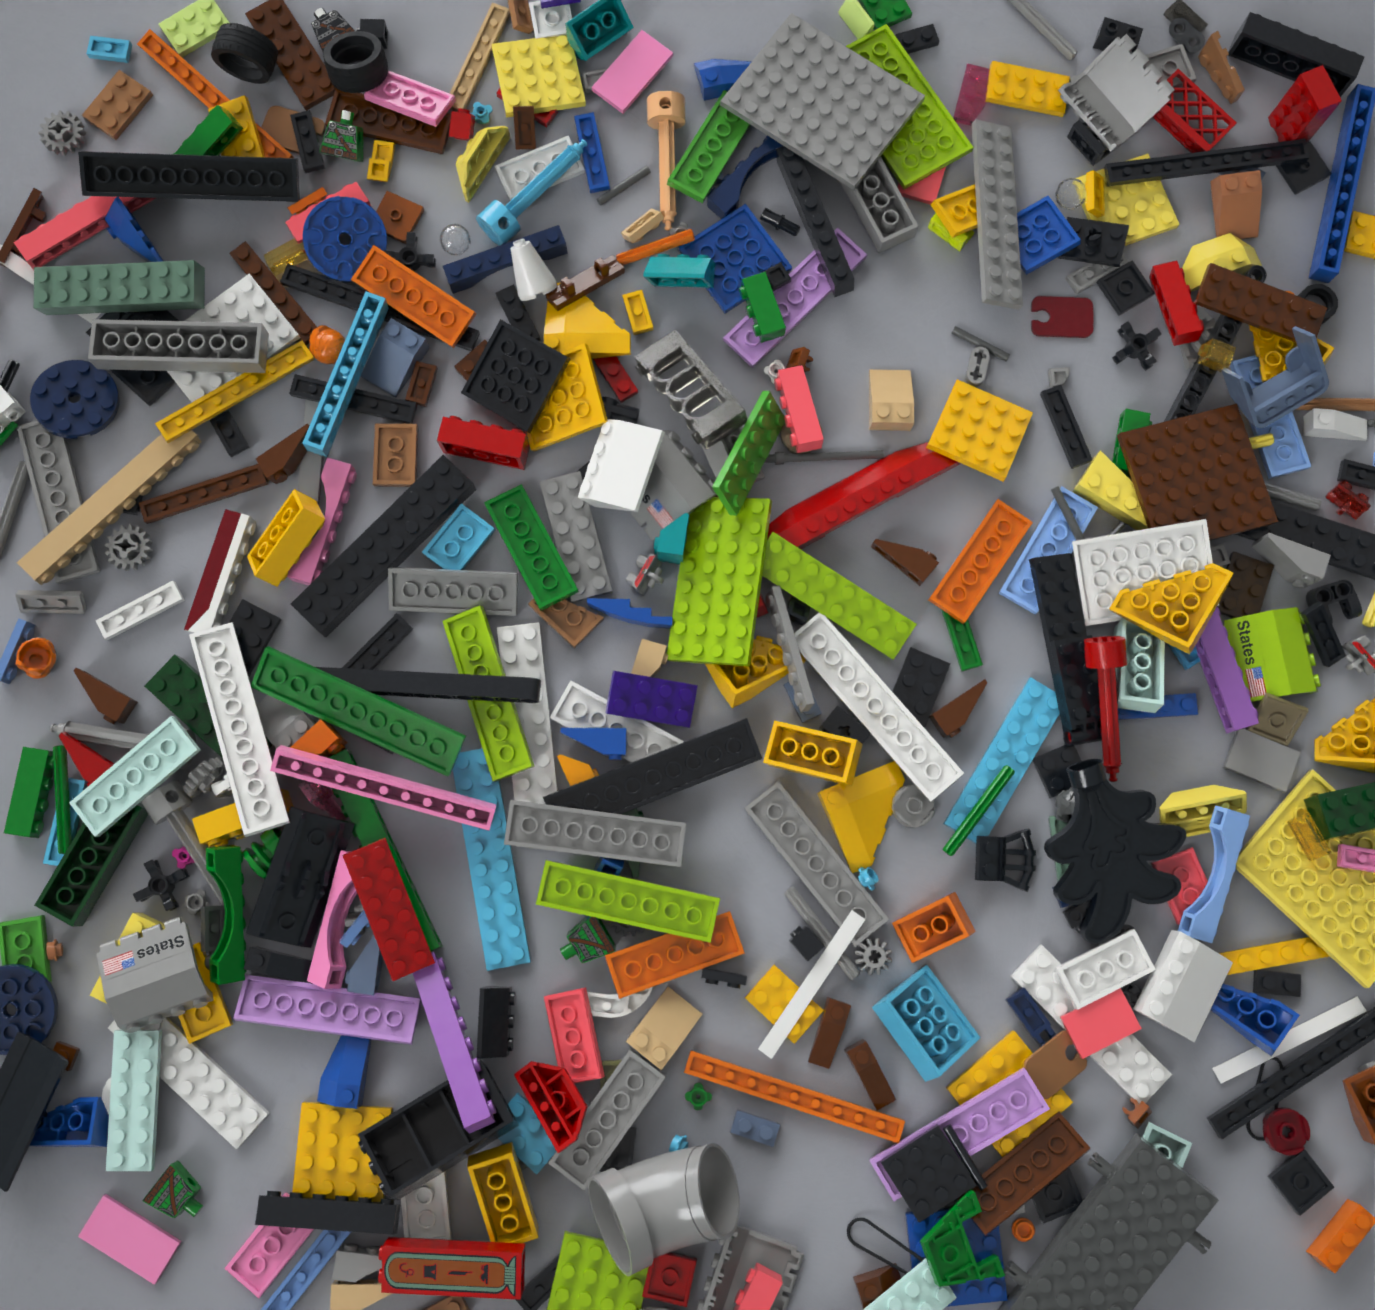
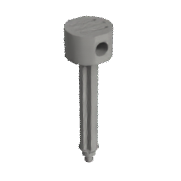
M71 721L60 723L59 725L52 724L50 727V731L57 732L58 735L61 732H66L79 741L133 749L149 735ZM184 728L196 743L195 733L191 729ZM193 757L179 769H186L192 762Z
M179 780L172 781L149 794L141 803L155 825L168 820L220 901V904L224 905L220 888L206 870L207 847L205 844H200L194 826L183 811L193 801L183 791L184 788Z

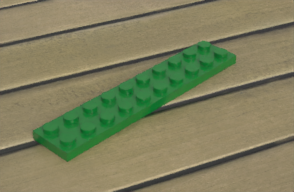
M269 646L264 649L251 683V688L447 777L451 775L466 738L464 734Z

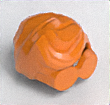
M324 325L318 326L310 335L309 351L318 361L324 364H335L345 338L334 329Z
M38 637L25 641L17 651L16 666L32 678L46 677L56 662L57 655L53 643L45 638Z

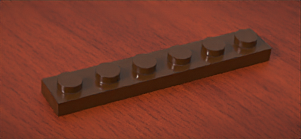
M246 241L229 254L246 275L250 274L299 334L300 340L305 345H308L310 343V335L317 326Z
M255 464L139 502L144 522L149 524L268 485V481L259 464Z

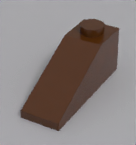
M309 424L304 425L256 458L268 480L278 484L287 480L288 476L294 473L307 452L303 445V440L310 426Z
M875 539L871 545L872 549L919 586H921L939 563L936 561L937 558L929 551L925 552L923 549Z
M75 668L74 673L96 709L104 714L103 719L114 725L116 722L124 724L138 702L86 671Z
M986 679L929 716L943 738L947 735L952 738L961 732L959 727L966 723L988 683Z
M827 997L808 1062L830 1068L851 1008L850 1004Z
M862 1039L844 1049L875 1109L878 1111L894 1102L896 1098L867 1041Z

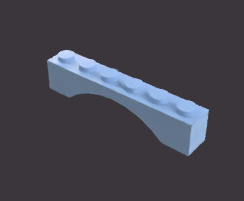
M1215 805L1209 824L1214 845V862L1211 875L1200 896L1183 911L1178 931L1194 939L1213 943L1219 919L1223 913L1225 899L1230 890L1231 879L1236 870V862L1242 849L1245 832L1249 826L1250 815Z

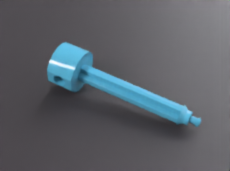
M582 139L579 144L568 145L559 156L505 206L498 200H493L476 216V221L486 235L498 246L507 243L521 230L516 218L575 162L580 160L583 148L587 146V142Z

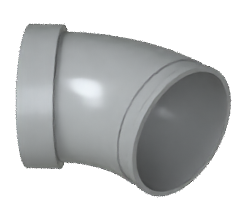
M715 1143L664 1153L620 1170L610 1168L590 1177L588 1180L590 1204L598 1229L611 1257L626 1276H631L651 1266L654 1258L674 1250L717 1239H728L733 1235L738 1224L740 1200L736 1175L728 1155Z

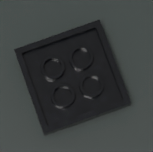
M938 1124L880 1160L919 1223L977 1186Z

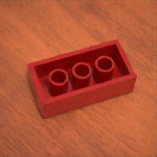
M1323 65L1300 74L1268 117L1270 126L1274 128L1279 142L1306 139V142H1309L1342 102Z
M457 416L442 418L437 442L443 453L525 470L530 445L523 431L519 429L505 430L503 427L495 424L486 426L476 420H470V422L462 421Z

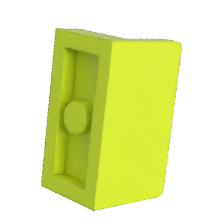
M936 213L928 225L931 231L959 252L974 235V231L971 230L952 238Z

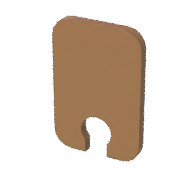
M276 105L270 107L261 128L286 150L299 154L290 117L291 114L299 112ZM313 117L317 135L323 136L326 128L323 120Z
M1062 1030L1024 1062V1068L1044 1099L1053 1096L1087 1066V1059H1081L1078 1052L1073 1059H1067L1065 1055L1066 1048L1069 1045H1073L1067 1030Z

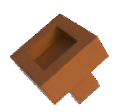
M805 347L793 349L786 368L802 365L804 372L810 371L805 366L806 362H813V358L808 356L810 350Z
M1131 1098L1130 1102L1135 1105L1134 1110L1129 1111L1125 1107L1122 1110L1128 1116L1130 1123L1138 1129L1152 1111L1143 1101L1139 1104L1137 1100Z

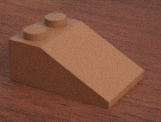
M1260 170L1219 175L1211 180L1216 238L1228 233L1233 234L1239 239L1258 237L1262 200Z

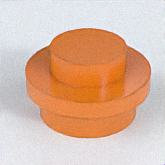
M1021 1217L1012 1224V1234L1017 1240L1027 1242L1033 1238L1035 1227L1029 1219Z

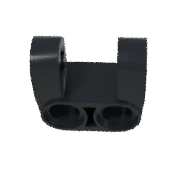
M1339 580L1310 590L1306 595L1308 607L1316 602L1324 604L1331 623H1333V619L1328 605L1338 601L1347 619H1353L1362 615L1360 601L1352 583L1348 580ZM1338 586H1339V587L1341 588V590H1342L1341 595H1340V594L1338 593V591H1337V587H1338ZM1318 592L1322 595V601L1318 599Z

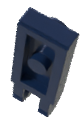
M1024 987L1005 999L1027 1032L1040 1047L1046 1044L1039 1035L1042 1031L1045 1030L1050 1039L1056 1036L1050 1027V1022Z

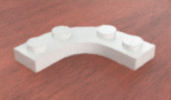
M653 987L620 999L617 994L587 992L592 1016L614 1018L627 1015L639 1008L647 1000Z

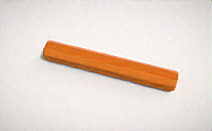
M688 229L616 255V259L622 265H626L695 240L692 229Z

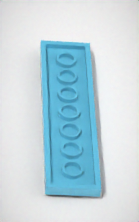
M1031 677L1027 680L945 819L944 825L956 831L1001 769L1008 765L1015 773L967 836V839L976 844L977 836H988L1060 714L1055 691Z

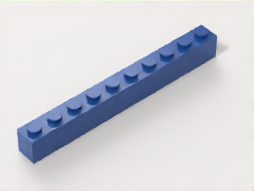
M1357 84L1347 96L1309 279L1329 283L1339 274L1375 104V88Z

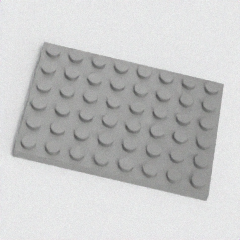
M791 13L721 99L720 106L852 190H855L922 104L925 95Z

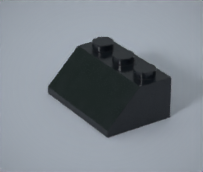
M484 986L480 988L477 1059L507 1057L509 1051H513L514 1039L510 1037V1028H514L515 1016L511 1015V1005L515 1006L516 993L512 992V987Z

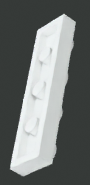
M171 581L95 621L104 639L109 640L185 600L176 582Z

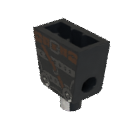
M319 8L314 12L316 20L311 25L322 52L327 43L338 35L355 31L336 10L326 13L323 8Z

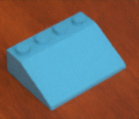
M928 965L923 966L872 1006V1009L925 1082L940 1077L980 1039L978 1033Z

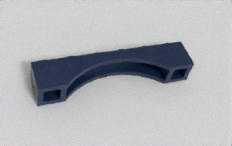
M767 135L763 140V144L755 147L745 161H740L731 175L727 174L717 188L711 189L707 196V207L720 219L738 209L740 195L748 178L760 166L777 158L776 149L783 145Z
M559 225L520 238L530 241L542 260H551L568 254L566 242ZM517 240L443 265L442 267L452 293L469 289L487 276L513 266L510 248L514 246L513 242Z

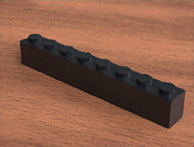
M785 146L777 148V164L834 297L854 291V276L802 157Z

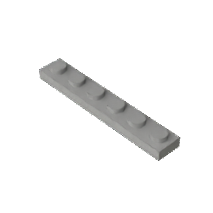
M780 585L772 586L766 595V605L768 608L770 607L772 613L771 622L777 630V642L783 651V663L789 671L788 680L795 692V704L799 706L800 712H806L811 709L815 702Z

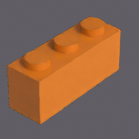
M1347 1199L1306 1252L1321 1266L1335 1274L1374 1226L1375 1217L1360 1204Z

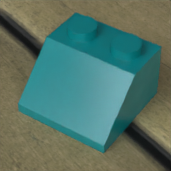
M684 513L660 531V536L655 537L654 554L658 556L660 562L673 564L683 562L687 526L689 524L688 513Z

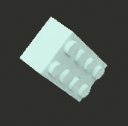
M1122 618L1114 627V636H1121L1126 639L1127 665L1115 668L1118 708L1156 713L1164 705L1165 642Z

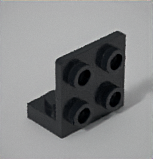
M1078 120L1073 124L1067 138L1093 166L1112 152L1106 150L1099 137L1090 132L1086 122L1082 124Z

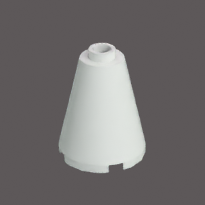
M524 238L513 242L514 246L510 249L517 293L520 300L537 298L536 295L540 293L545 295L553 291L558 286L556 279L531 242L525 241Z

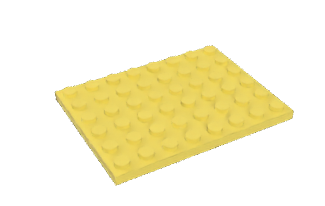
M1312 769L1305 774L1241 849L1236 862V870L1364 988H1370L1375 981V873L1337 867V853L1339 844L1375 850V829L1318 842L1304 799L1336 790Z

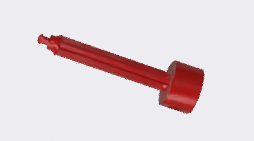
M1121 636L1093 637L1084 639L1086 668L1097 669L1103 766L1106 768V773L1110 774L1109 781L1116 782L1118 780L1116 773H1119V767L1122 763L1115 668L1127 665L1126 639Z

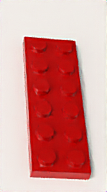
M386 838L342 855L392 981L434 964L435 961Z

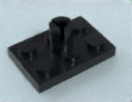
M1067 217L1066 220L1081 239V244L1059 256L1058 259L1120 267L1129 225Z

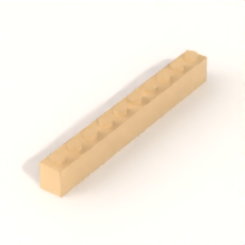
M190 430L170 443L166 442L162 434L159 435L16 563L40 585L51 581L60 568L68 566L71 559L77 553H82L87 548L89 542L100 537L108 525L117 522L124 509H131L136 504L135 499L139 495L144 496L148 494L156 482L165 479L173 467H177L183 462L185 456L196 451L201 443L198 435L193 430Z

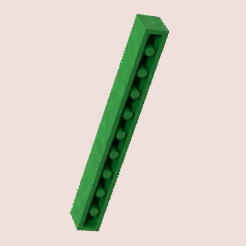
M348 749L329 757L330 759L358 766L352 752ZM332 788L336 798L340 797L342 801L341 810L346 818L349 817L350 821L355 823L352 833L361 842L359 848L386 838L430 951L432 952L442 947L443 945L374 799Z

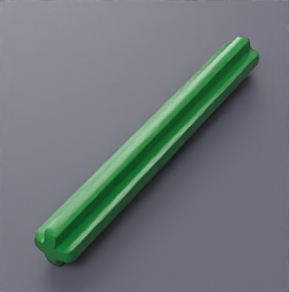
M63 745L53 747L58 853L65 854L72 842L68 761L66 748Z
M1006 765L1001 769L943 847V851L947 855L953 856L1013 776L1015 771L1010 766Z

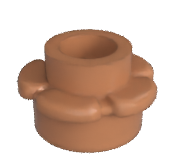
M54 939V942H47V959L58 961L59 957L63 956V945L58 943L57 939Z

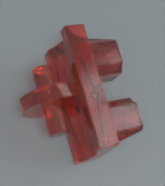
M1345 480L1337 484L1325 497L1339 507L1336 511L1339 516L1346 512L1356 520L1371 507L1368 504L1369 497L1363 493L1356 495L1351 491L1352 485Z

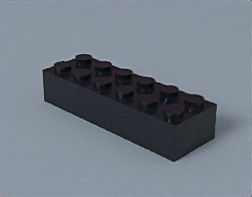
M1252 12L1248 14L1235 34L1228 51L1231 57L1292 81H1296L1300 74L1323 65L1340 97L1357 78L1365 58L1354 51L1341 48L1336 44H1331L1316 36L1308 35L1298 29L1290 28L1280 22L1272 21Z

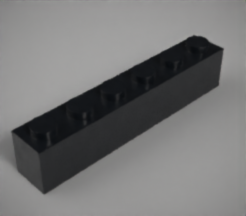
M267 1191V1195H259L255 1225L397 1234L401 1204H394L395 1199H381L380 1203H372V1198L358 1197V1201H349V1196L335 1195V1200L326 1199L327 1195L313 1194L312 1198H303L304 1193L290 1192V1196L287 1197L281 1196V1191Z

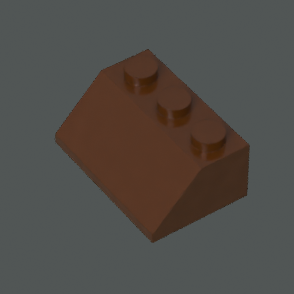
M888 1265L853 1277L862 1308L867 1307L901 1279L899 1270Z

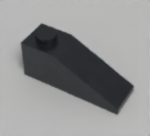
M254 946L249 949L244 969L288 980L311 983L307 981L312 960Z

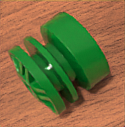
M277 828L264 831L260 835L264 846L253 841L251 843L252 849L246 848L242 853L252 870L263 879L266 877L281 831Z

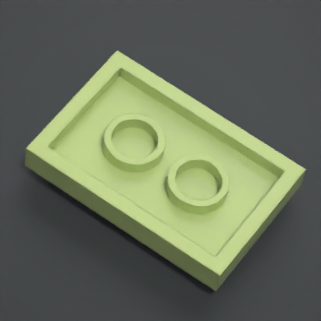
M197 0L160 22L159 26L176 52L183 58L215 39L221 25L229 23V21L214 0Z

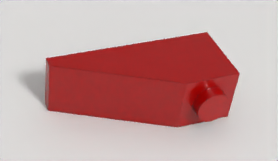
M60 733V740L83 779L88 782L87 786L92 784L115 764L68 733Z

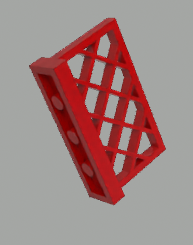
M1177 69L1167 81L1172 87L1175 77L1183 82V88H1174L1175 91L1173 92L1183 93V101H1174L1172 93L1170 95L1172 99L1153 118L1189 152L1210 151L1237 122L1181 70ZM1187 93L1196 94L1197 101H1188ZM1174 106H1184V115H1178L1174 111ZM1188 106H1198V115H1188ZM1202 106H1209L1212 109V115H1202ZM1189 120H1198L1199 129H1193L1189 125ZM1203 120H1212L1213 129H1203ZM1217 120H1224L1229 126L1226 129H1217ZM1203 133H1213V142L1211 144L1204 139Z

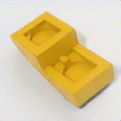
M374 140L372 158H369L368 180L388 182L394 159L395 143Z

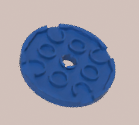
M336 196L320 202L311 210L303 227V245L308 259L319 272L337 281L352 282L351 278L373 245L382 251L386 250L387 234L380 216L367 203L353 197ZM345 233L351 237L350 244L343 245L340 243L339 236Z

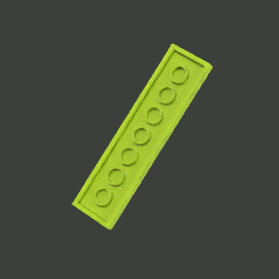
M771 533L766 544L762 576L777 586L780 585V588L894 660L917 624L778 534Z
M479 605L442 621L459 674L505 676L483 606ZM467 700L492 781L496 782L535 767L514 702Z
M546 860L536 905L711 943L720 898Z

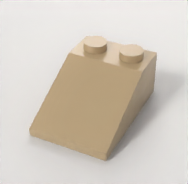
M869 369V430L911 431L914 425V397L911 370Z
M667 986L627 1038L626 1042L662 1070L702 1016V1013Z

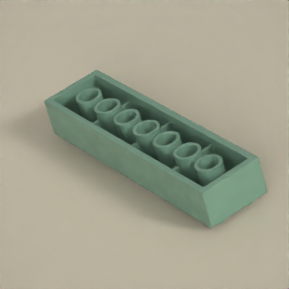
M195 260L34 267L33 308L45 315L204 309L205 268Z

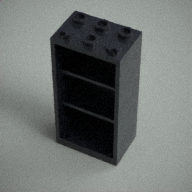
M479 1060L482 1070L478 1073L480 1079L484 1078L487 1083L489 1092L486 1093L488 1101L492 1100L495 1106L496 1113L493 1114L495 1123L469 1134L463 1126L449 1081L446 1080L358 1134L361 1139L358 1142L363 1154L367 1153L370 1157L369 1167L374 1175L380 1177L382 1182L379 1183V1187L385 1197L388 1195L389 1198L396 1200L403 1198L519 1126L492 1074L482 1060Z

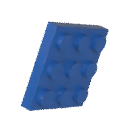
M1049 195L1017 213L1020 266L1026 275L1081 244V239Z

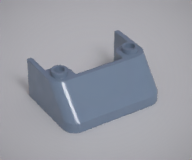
M1296 326L1293 327L1292 330L1297 347L1290 350L1285 357L1287 369L1251 389L1248 382L1244 381L1242 376L1227 368L1221 369L1230 397L1235 404L1237 403V406L1251 424L1258 428H1264L1320 396L1327 390L1329 379L1315 334Z

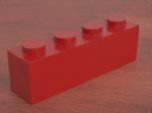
M1178 261L1153 266L1149 276L1174 346L1199 341L1201 333L1204 331L1203 321L1197 315V305L1191 299L1190 286L1185 283L1184 270L1179 267Z

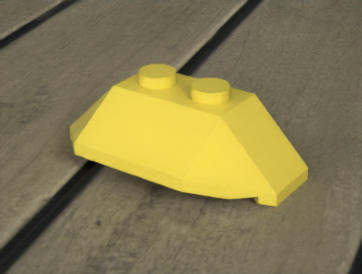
M497 126L480 130L474 138L468 141L463 155L457 158L456 168L465 201L468 203L510 139L508 127Z
M1228 233L1192 246L1182 268L1185 274V283L1190 286L1191 292L1200 288L1207 265L1210 263L1239 274H1243L1253 266L1262 265L1252 246L1233 234Z
M1218 785L1173 792L1159 807L1160 823H1170L1184 828L1186 837L1210 833L1209 824L1215 805L1246 813L1247 793L1243 790Z

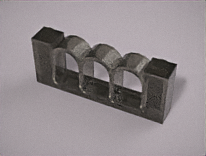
M676 329L634 356L637 363L635 368L641 377L645 376L649 382L652 380L656 390L667 395L671 408L683 414L687 427L694 432L691 434L694 441L698 445L702 444L706 450L747 422L745 409ZM683 359L689 365L671 378H659L663 372ZM698 378L705 384L687 397H674L678 391ZM714 397L721 402V405L702 417L690 416L694 410Z

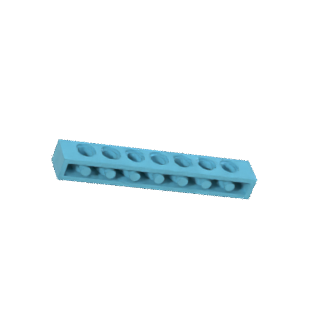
M365 291L303 440V445L307 451L328 457L389 309L386 298Z

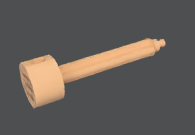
M657 91L647 97V124L649 127L658 130L660 212L664 217L662 222L665 223L664 229L666 231H670L672 228L671 223L674 222V217L677 215L676 189L667 185V181L675 169V130L684 126L686 122L685 97L675 91Z

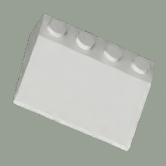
M608 419V422L604 423L601 427L578 498L594 507L638 512L665 432L630 422Z
M1171 930L1154 965L1156 970L1150 973L1133 1010L1195 1042L1233 962L1180 931Z

